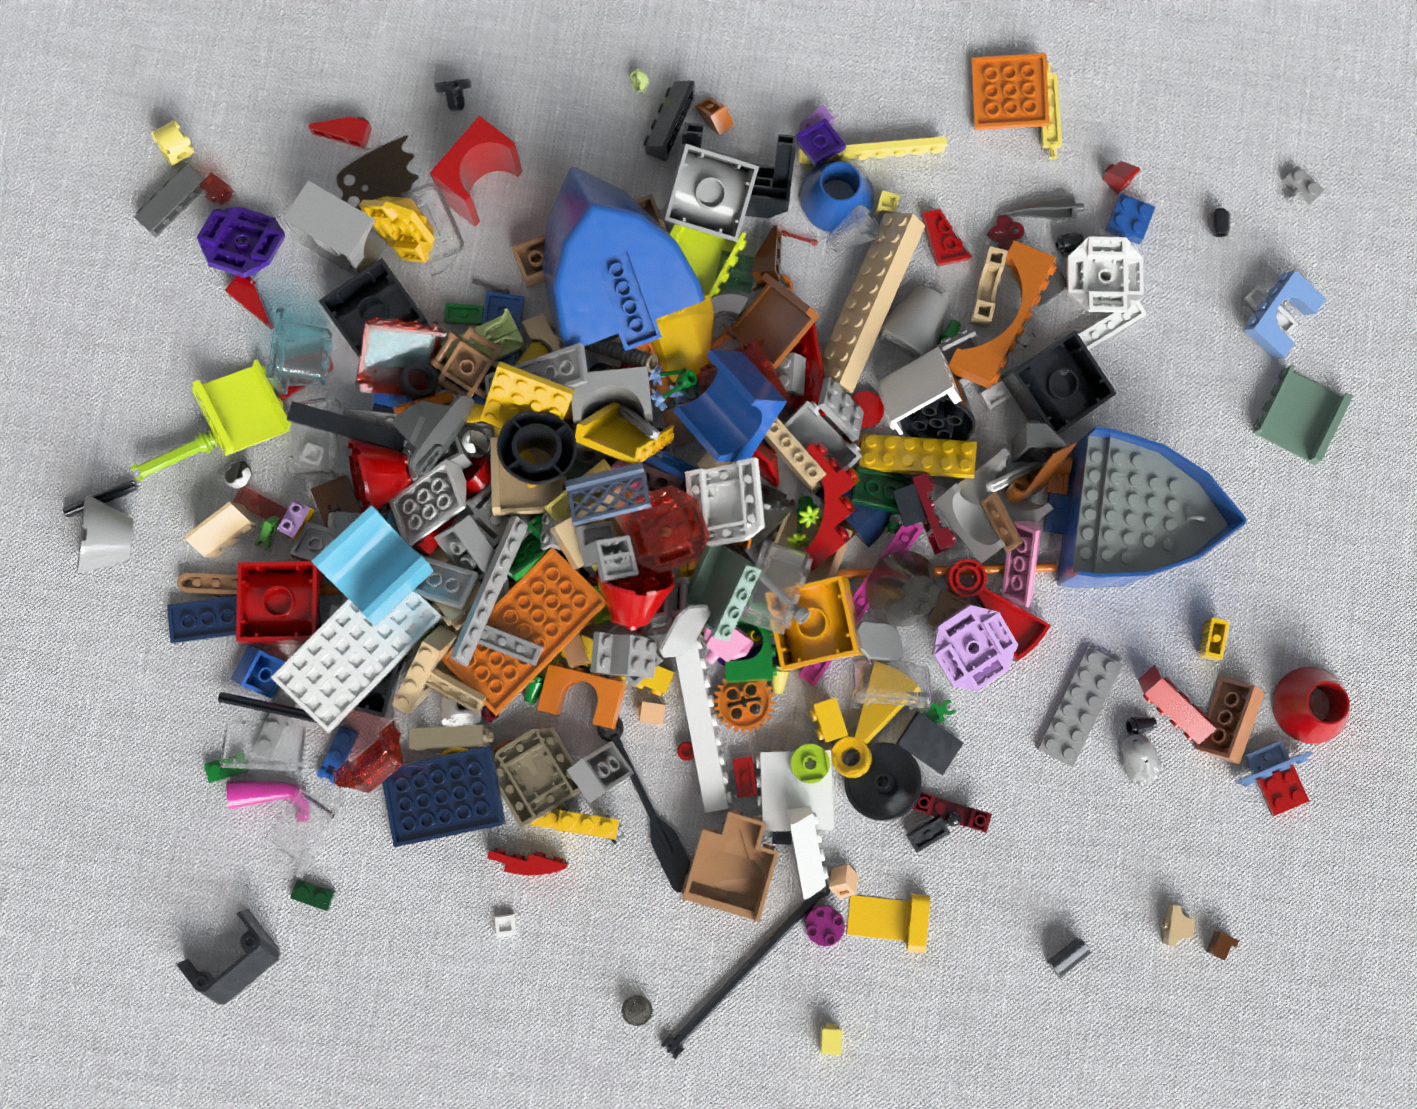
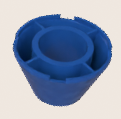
M841 161L827 162L815 167L804 179L800 190L802 211L815 227L829 233L849 232L862 224L868 218L874 202L873 188L868 177L856 166ZM840 180L851 186L854 195L845 200L834 199L824 191L823 185L829 181Z

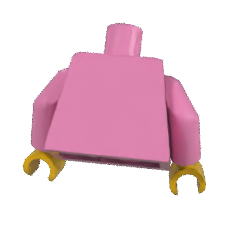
M736 626L729 642L713 638V632L704 627L703 637L706 646L710 649L704 658L709 663L714 664L719 657L727 662L731 659L736 660L744 657L753 647V642L760 640V636L758 635L753 638L752 635L755 630L749 631L746 634Z

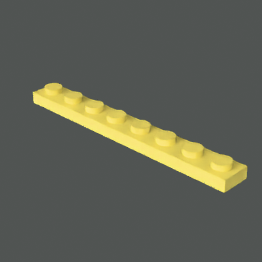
M944 136L846 145L845 150L822 163L832 162V160L845 162L854 158L859 160H865L869 157L885 158L888 155L901 157L910 153L914 155H920L924 152L940 153L944 151L947 139ZM799 149L797 156L798 164H812L804 152Z

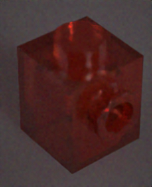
M212 172L199 186L207 194L205 197L213 204L217 202L221 206L231 199L234 192L227 183Z

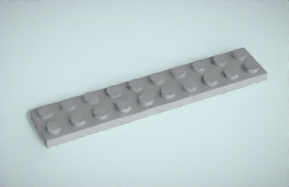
M306 522L289 554L292 558L301 561H312L335 539L329 528ZM422 556L434 571L413 592L422 598L463 610L479 578V574Z

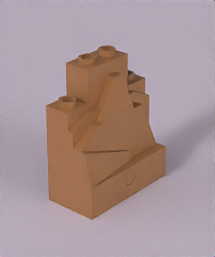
M732 809V812L726 811L720 834H717L718 829L708 826L706 830H700L689 871L684 879L680 898L684 901H691L760 922L779 852L775 851V846L764 843L763 847L760 846L766 823L762 822V817L751 814V817L748 818L743 816L744 812Z

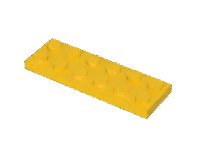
M862 434L860 451L862 457L859 460V466L888 473L915 475L927 473L929 476L974 479L977 442Z

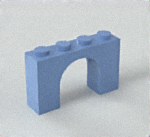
M1296 270L1283 272L1278 277V282L1268 291V296L1258 305V310L1254 316L1248 319L1247 325L1243 330L1273 359L1285 358L1295 344L1280 329L1277 323V309L1281 302L1288 300L1303 315L1316 314L1326 300Z

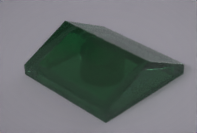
M722 250L715 282L722 271L724 260H727L731 254L729 251ZM737 253L736 256L739 257L734 267H730V276L727 282L720 283L719 288L751 294L755 278L751 275L754 257Z

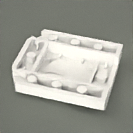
M758 458L744 459L734 464L710 469L701 468L685 472L692 540L709 546H719L749 540L765 527Z

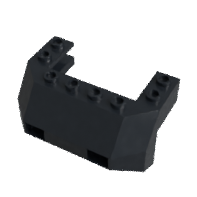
M685 122L682 144L701 148L703 125ZM778 134L774 166L753 164L759 166L745 216L768 219L788 212L797 136Z

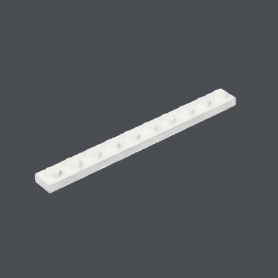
M1138 300L1125 313L1113 312L1078 335L1089 350L1147 314ZM1002 380L992 385L991 389L987 388L979 393L988 410L1012 397Z

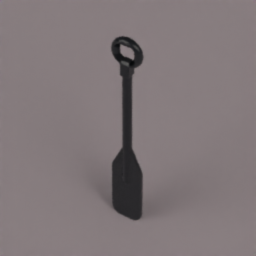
M618 717L616 725L617 728H620L619 734L616 733L611 738H607L604 736L606 734L604 729H600L601 726H597L598 735L605 741H613L634 772L630 779L650 818L651 845L674 891L681 893L691 862L677 833L656 815L621 742L620 737L623 734L624 725Z

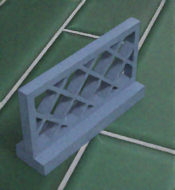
M642 462L565 481L573 526L651 507L647 475ZM642 481L638 489L631 486L633 483ZM616 487H623L618 494L612 491ZM627 490L634 492L630 499L623 497ZM596 492H604L599 499L592 496ZM608 495L615 497L610 504L604 502ZM639 495L646 500V502L635 503L634 501ZM585 496L580 503L574 501L575 497ZM589 499L595 501V504L590 509L584 506ZM619 500L626 503L621 508L614 507ZM600 504L607 507L604 512H595ZM581 509L587 512L584 517L576 518L577 513Z

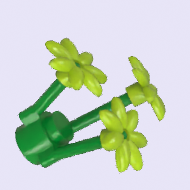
M803 496L798 500L799 508L796 509L798 514L797 534L794 533L793 537H787L788 545H796L797 548H800L801 545L808 547V542L812 541L811 538H805L806 534H801L802 523L806 522V528L810 527L811 522L820 527L823 515L819 512L820 508L814 504L812 497ZM819 527L814 529V532H818Z

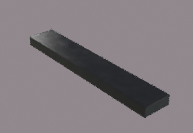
M294 401L291 402L287 421L400 452H402L405 437L398 430Z

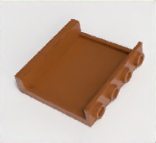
M765 273L761 279L767 284L731 328L725 324L722 326L728 330L726 334L733 340L738 338L736 343L742 348L746 349L748 347L747 352L754 358L759 356L758 361L766 368L770 365L776 370L820 315L769 274Z

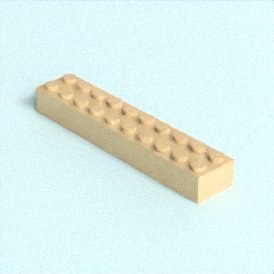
M884 213L821 357L825 378L830 376L845 392L853 393L924 230L925 225L914 214Z

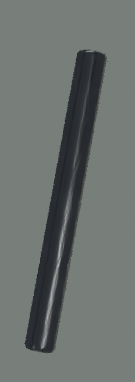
M220 692L218 696V702L317 723L304 709Z

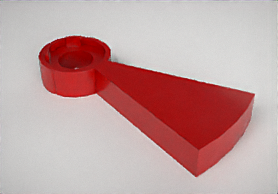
M480 454L472 457L473 465L462 470L466 479V501L471 494L483 489L491 480V462L484 455ZM458 513L412 547L421 554L431 556L438 546L434 537L450 526Z
M963 559L954 562L946 573L948 589L958 597L967 598L975 596L982 608L998 611L1018 643L1012 660L1019 661L1038 645L1051 625L985 588L987 574L979 562L973 559ZM964 569H968L974 574V583L970 587H964L959 582V574Z

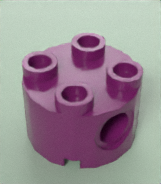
M822 904L808 911L804 919V929L809 939L815 944L824 947L833 946L844 934V918L832 906Z

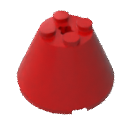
M355 439L348 441V449H352V455L349 456L351 477L356 498L361 500L363 507H360L362 514L371 505L378 510L399 495L408 485L412 484L411 475L406 471V465H408L406 454H402L398 450Z
M637 559L638 575L601 582L597 567L596 578L609 610L611 622L624 625L628 630H637L640 626L648 625L675 586L676 579H674V574L666 567L654 562Z

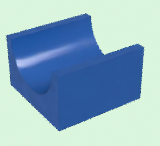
M710 349L707 357L718 368L713 383L697 399L687 404L676 405L673 412L716 462H737L749 459L787 401L743 352Z

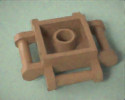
M472 326L469 327L463 338L449 330L443 346L436 357L430 361L431 365L441 371L437 385H442L457 396L462 394L472 398L476 393L487 400L486 387L482 389L479 386L491 366L497 369L499 362L496 358L503 347L499 344H494L477 333L476 329ZM473 338L493 351L492 355L489 356L469 343V339ZM456 342L458 344L446 365H444L442 360L452 344ZM446 377L467 389L468 393L446 380Z

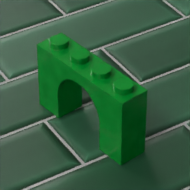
M767 601L747 602L737 625H750L756 628L763 637V646L761 651L752 659L725 661L726 683L773 681V676H777L776 664H772V656H776L775 645H771V637H774L772 625H770Z

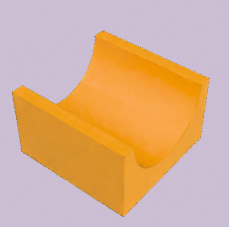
M837 576L781 589L798 606L806 607L811 612L809 618L802 624H799L794 619L793 612L772 592L765 593L781 670L793 671L820 662L864 655L859 649L855 630L858 626V620L848 578Z

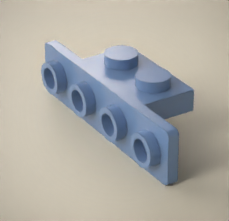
M1282 740L1274 742L1244 755L1252 773L1235 780V782L1244 786L1250 785L1255 782V778L1261 776L1264 779L1272 776V771L1278 769L1280 772L1289 769V764L1296 762L1300 764L1308 761L1307 757L1313 754L1311 751H1305L1289 758Z

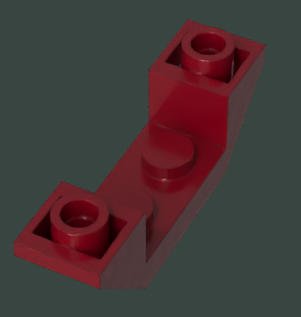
M921 792L918 802L912 809L932 817L940 815L942 820L946 818L947 813L950 811H956L961 816L959 825L985 833L988 831L992 817L991 813L941 799L925 792Z

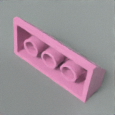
M1012 521L1023 543L1011 552H1007L1002 597L1029 607L1034 590L1042 525L1032 521Z

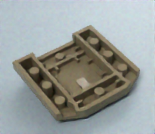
M554 727L531 729L500 748L494 755L501 796L521 829L582 793L567 771L576 763Z

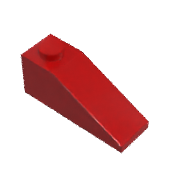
M345 117L310 123L308 126L313 135L366 149L372 131L369 121L363 117Z
M236 276L225 291L262 323L273 330L274 325L260 292L254 286L256 282L249 276L245 278Z

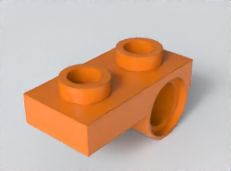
M1066 457L1047 483L1046 493L1066 495L1068 477L1072 469V458Z

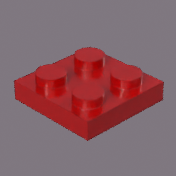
M1290 765L1289 769L1280 772L1277 770L1272 773V776L1256 779L1272 816L1309 802L1294 765Z

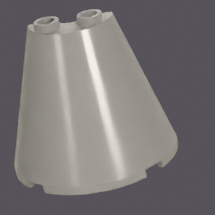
M922 283L921 286L915 287L888 311L876 339L883 342L887 338L916 355V359L937 348L936 345L939 344L948 309V296L942 292L934 291L927 283Z

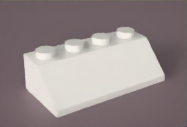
M811 806L788 810L804 899H808L826 887L825 879H828L827 868L822 867L821 862L825 861L824 852L818 846V843L822 842L820 830L816 831L815 824H818L817 813H812Z

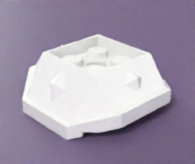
M1088 237L1067 258V296L1087 312L1125 313L1144 295L1143 258L1130 245L1131 243L1126 237ZM1100 275L1106 276L1108 281L1102 280Z

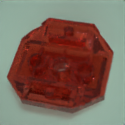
M393 720L379 732L380 738L352 762L348 759L334 771V783L339 788L347 787L370 794L402 766L403 758L399 740L401 736L399 725Z

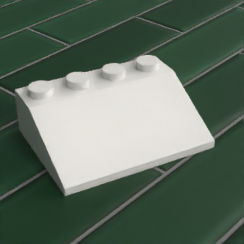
M445 459L425 476L418 479L389 501L400 535L411 547L466 508V479L460 465Z

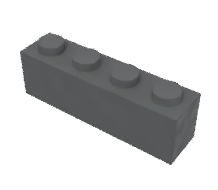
M187 164L178 170L172 180L164 184L163 189L158 194H154L150 201L137 211L134 218L156 238L209 185Z

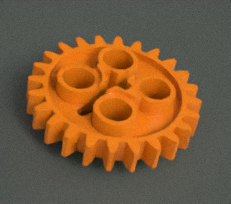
M723 678L722 680L725 685H717L721 691L714 692L718 696V699H714V703H717L718 706L713 708L715 711H720L716 716L717 718L723 717L721 724L723 725L728 722L727 729H731L734 726L735 733L741 728L742 734H745L746 729L753 733V727L760 730V723L766 726L765 719H772L768 715L769 712H775L771 705L776 704V702L771 701L775 694H769L773 689L772 686L766 687L768 681L726 683V679ZM754 685L757 691L754 695L750 696L747 694V688ZM731 690L738 692L735 700L728 698V693ZM743 697L747 700L761 697L759 701L746 703V707L742 704L728 707V704L742 702ZM755 704L761 706V712L757 715L751 712V708ZM735 709H741L742 716L739 719H734L732 716Z

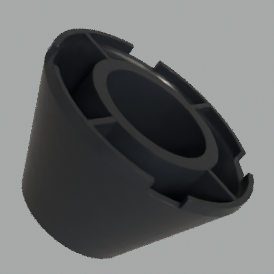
M531 410L513 416L504 424L498 435L497 454L504 469L514 478L529 485H541L560 479L570 470L576 458L577 443L573 431L563 419L549 412L542 413ZM529 448H538L547 452L552 459L544 464H531L525 461L520 456V453Z

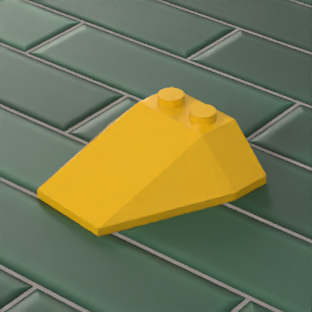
M704 295L705 300L656 319L662 338L651 341L665 371L685 368L686 371H693L696 377L709 373L710 359L707 357V354L712 345L715 316L710 295ZM679 374L668 375L672 383H676Z

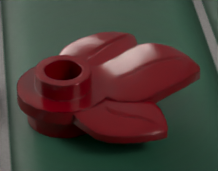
M1006 215L996 217L998 225L990 228L987 236L992 240L999 241V249L1009 251L1014 240L1021 239L1025 230L1021 223L1014 222L1011 217ZM1013 228L1018 229V232L1015 234L1011 231Z

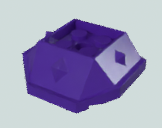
M230 207L223 210L213 209L197 235V241L209 267L243 278L249 275H256L261 269L270 265L285 239V232L280 227L276 218L243 207Z

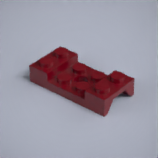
M927 473L913 477V482L911 483L915 484L926 517L922 524L933 553L936 555L947 551L955 545L954 541H956V538L948 526L940 529L941 520L933 511L934 503L932 498L928 497L934 491L933 479L931 476L928 477Z

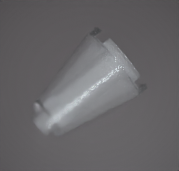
M862 205L855 207L827 236L826 244L828 248L837 252L874 241L879 236V227L876 219H871L868 215L871 212Z

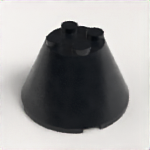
M953 375L962 401L954 404L947 393L901 419V427L910 437L968 441L970 439V436L975 432L976 422L964 388L956 380L955 375Z

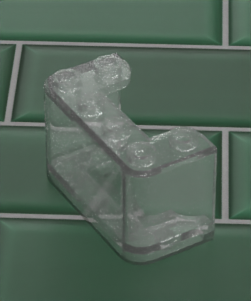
M765 539L755 564L762 571L739 620L784 635L786 628L790 629L793 621L794 611L791 609L793 604H798L801 594L798 593L799 587H804L806 578H808L813 559L810 558V554Z

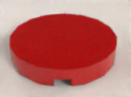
M861 391L851 397L864 412L861 428H872L881 421L884 415V405L877 394L870 391Z

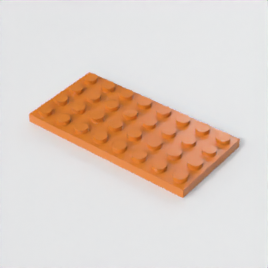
M551 548L493 607L486 623L487 626L543 647L536 666L477 644L468 666L461 665L450 657L453 648L441 661L465 685L485 695L484 704L497 716L606 606L605 599L576 570H573L572 566L554 548Z

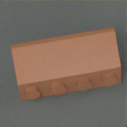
M1220 677L1206 715L1213 722L1216 730L1200 744L1197 743L1195 749L1218 759L1240 765L1265 692L1255 685Z

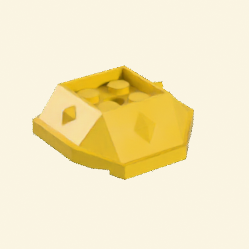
M385 196L374 200H362L359 204L362 212L374 218V228L402 261L427 262L435 242L433 237L435 229L411 198Z

